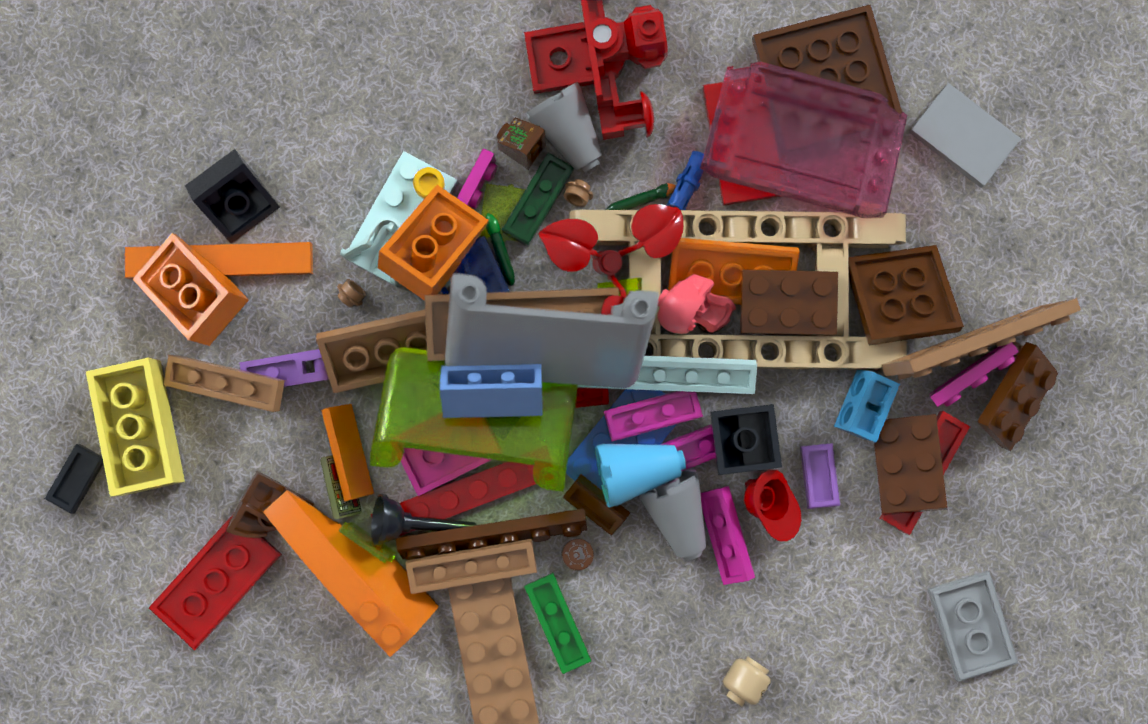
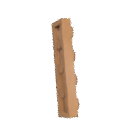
M168 355L163 386L277 412L280 411L285 380L179 355Z
M532 539L410 559L405 563L411 594L537 573Z

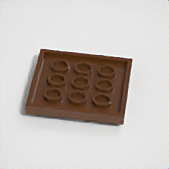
M871 4L753 35V46L761 74L764 76L767 95L784 154L900 124L904 121Z

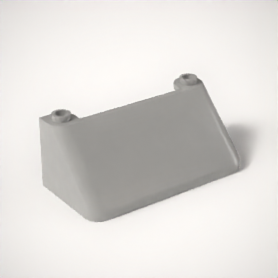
M451 275L445 347L446 366L541 364L542 382L615 388L630 387L638 380L657 312L659 292L629 291L623 303L611 306V315L486 305V287L479 278L471 275Z

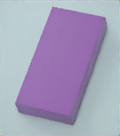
M833 443L800 447L807 509L840 506Z

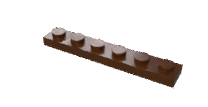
M582 508L399 537L396 539V547L402 560H410L532 539L533 542H543L549 540L550 536L556 535L575 537L580 535L582 531H588L585 509Z

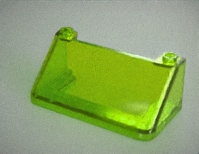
M400 347L392 352L387 363L370 451V466L392 468L402 461L404 448L420 449L534 465L533 478L538 486L547 490L564 492L578 385L542 382L543 416L443 418L440 380L441 367L446 366L445 360L428 361L427 350Z

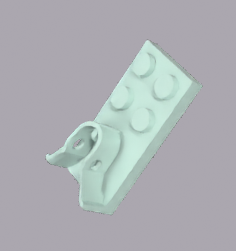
M405 151L401 154L350 247L346 250L342 248L340 252L344 259L398 288L401 285L400 283L378 269L379 250L424 200L417 195L414 189L413 179L415 174L425 167L434 168ZM440 171L445 181V190L452 194L458 183L457 179Z

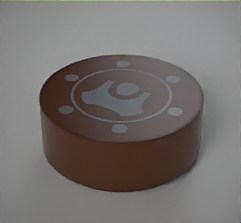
M575 538L565 544L562 557L564 563L570 569L583 570L592 563L594 552L588 541Z

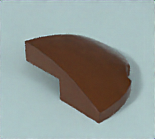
M256 471L228 524L226 532L241 537L262 538L267 536V532L277 530L263 511L286 490L294 493L312 506H314V502L267 475Z

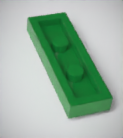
M552 572L524 585L562 674L591 662V657L554 573Z

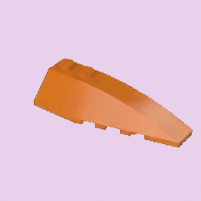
M286 490L263 511L306 566L389 657L410 640L439 608V605L427 592L411 594L407 571L396 559L386 555L375 548L370 542L361 539L347 530L339 522L333 521L320 510L289 490Z

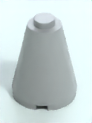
M578 82L563 89L560 93L548 98L525 113L532 124L540 126L545 130V138L575 170L582 168L585 173L600 164L597 158L602 155L582 88Z
M689 468L681 472V477L638 496L675 555L680 558L684 557V560H693L702 555L701 551L706 548L699 477L695 469Z

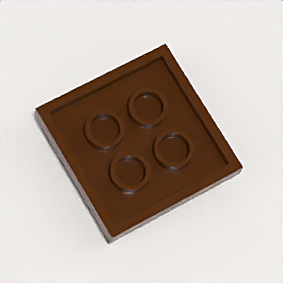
M937 245L848 257V277L869 346L958 333L964 327Z

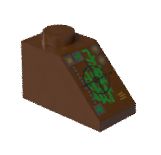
M516 117L510 124L506 122L496 137L499 139L497 142L499 150L528 170L546 146L545 130Z

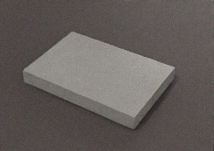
M949 83L942 89L909 131L910 134L980 188L986 185L1021 140L1019 136Z
M989 571L927 589L952 670L958 682L1018 664Z

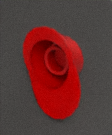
M768 469L758 478L747 480L745 482L746 491L744 494V503L747 511L752 516L760 519L765 530L773 539L789 541L794 538L800 529L802 521L801 510L783 473L776 469Z

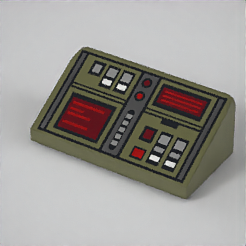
M333 455L322 457L320 461L333 518L336 520L360 514L362 510L359 498L344 502Z

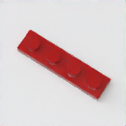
M939 411L936 418L944 475L971 426L945 411ZM923 512L881 515L879 519L906 535H910Z

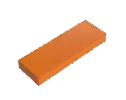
M352 404L322 409L344 502L374 494Z

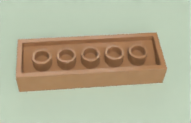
M425 310L321 332L316 335V341L333 393L440 370L442 366H446L445 360H427Z

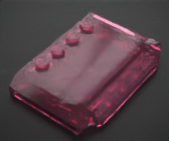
M755 62L750 63L749 67L733 69L734 66L727 67L700 166L703 171L717 179L861 218H883L885 216L908 115L903 111L901 114L896 112L887 104L889 100L879 93L768 63Z

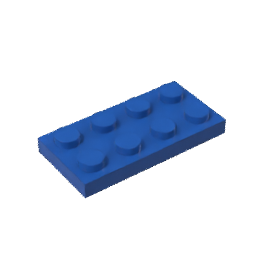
M625 389L609 409L665 395V393L660 390ZM603 416L560 469L574 481L582 474L602 490L601 485L603 483L601 475L598 473L595 455L596 445H660L677 424L611 442L605 416Z

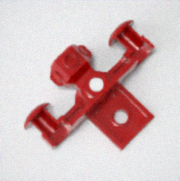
M581 0L584 22L524 32L534 94L563 90L576 82L579 83L580 87L594 84L603 140L624 137L625 130L643 127L645 128L646 138L651 136L654 129V111L649 97L644 92L639 91V100L619 103L615 80L623 71L626 60L641 65L644 69L660 67L662 62L666 60L668 46L662 11L654 9L651 5L635 7L624 22L616 23L614 20L605 17L602 0ZM562 51L568 56L567 61L562 65L553 64L550 60L555 52Z

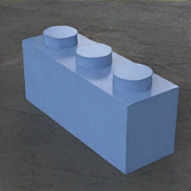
M541 364L442 366L440 396L443 418L543 416Z

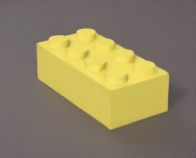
M144 358L86 371L110 497L124 496L185 482L166 386H163L164 375L161 361Z

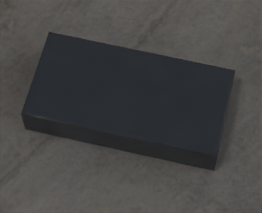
M76 444L44 499L71 514H75L104 464L102 456L81 444Z

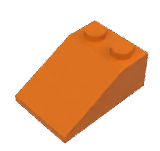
M436 185L379 250L378 269L425 301L424 295L438 294L449 281L451 275L460 265L489 220L439 185Z
M171 233L132 279L187 340L207 346L213 343L249 301L229 278L174 233Z

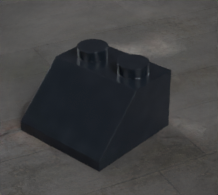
M236 149L185 185L192 201L230 243H233L280 208L279 204Z
M774 404L710 412L718 475L782 468Z

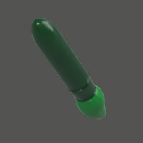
M487 213L486 219L489 221L486 225V230L490 235L501 273L506 283L513 286L515 284V274L500 233V224L494 215Z

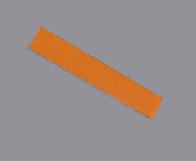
M311 242L189 245L226 277L313 274V248ZM160 246L125 247V278L133 279Z

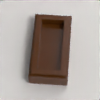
M582 474L579 475L563 496L575 508H584L585 515L611 536L630 514L622 505L608 508L603 491Z

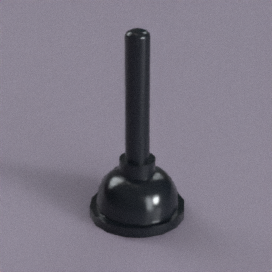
M380 494L373 508L371 538L374 545L381 546L384 542L397 539L402 532H409L410 529L443 531L475 526L476 523L415 517L411 513L404 512L402 506L395 500L389 499L386 494Z

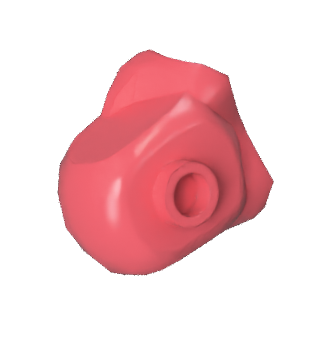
M694 274L687 277L684 281H679L670 291L667 289L663 290L658 298V307L660 308L657 319L663 328L672 333L687 334L696 327L695 323L701 324L708 332L713 333L730 322V317L733 311L736 310V306L729 298L711 293V288L714 286L712 280Z

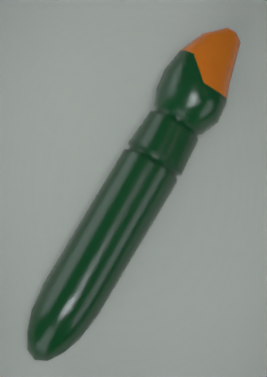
M671 183L661 184L656 189L610 204L606 210H630L653 202L658 198L664 199L674 192L676 185Z

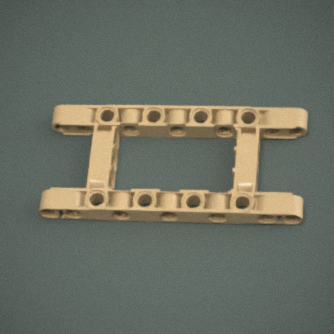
M573 210L569 212V219L584 220L595 228L598 233L596 245L630 247L639 242L631 232L632 219L638 210ZM681 210L684 225L681 238L786 246L788 244L809 245V248L815 251V271L838 272L837 335L660 334V323L657 319L660 307H657L648 345L652 349V356L701 358L698 354V348L701 344H708L714 351L712 358L756 360L757 369L883 370L882 364L907 355V341L869 346L866 337H849L848 248H889V245L906 243L905 214ZM703 222L711 224L714 228V234L709 236L703 235L699 231V224ZM769 223L773 225L775 235L766 236L763 234L761 224ZM824 224H831L835 227V237H829L825 234L823 230ZM641 247L629 253L628 292L640 290L659 292V298L661 295V258L649 257L644 247ZM763 345H770L774 348L775 357L772 361L762 357L761 348ZM826 345L835 348L837 356L834 361H829L825 358L824 348Z

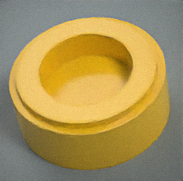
M422 168L414 176V189L422 199H425L436 185L445 189L443 175L435 168Z

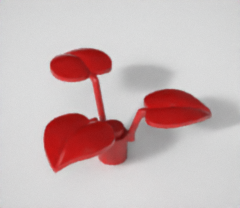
M661 204L644 206L635 213L631 223L632 235L639 242L618 252L614 250L597 252L592 249L598 241V233L590 223L581 219H564L551 223L539 232V237L551 261L563 271L575 272L582 270L588 265L590 255H592L594 270L601 275H607V279L620 292V296H609L603 302L601 315H611V306L620 305L628 296L624 287L615 277V274L622 267L621 257L641 247H644L646 254L651 258H662L669 255L680 242L684 227L683 215L678 207Z

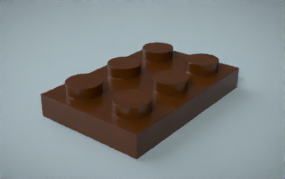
M742 270L740 333L837 335L838 272Z
M1025 342L977 421L1000 447L1009 451L1022 439L1025 427L1030 419L1038 413L1041 401L1047 391L1051 390L1056 383L1058 372L1037 345Z
M936 414L886 419L877 442H874L882 515L948 510Z

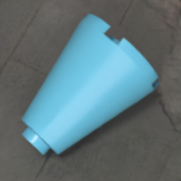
M600 444L595 447L598 473L601 475L603 483L601 487L608 508L616 507L681 477V470L686 469L683 451H677L675 445Z

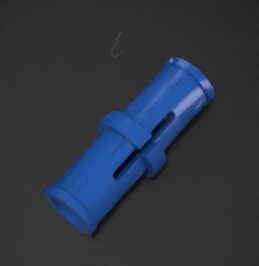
M692 151L685 169L676 179V188L666 206L686 210L694 191H698L700 187V178L710 161L707 155L699 151Z

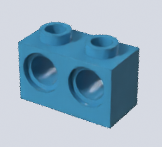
M857 369L834 427L859 438L877 442L900 383L875 372Z

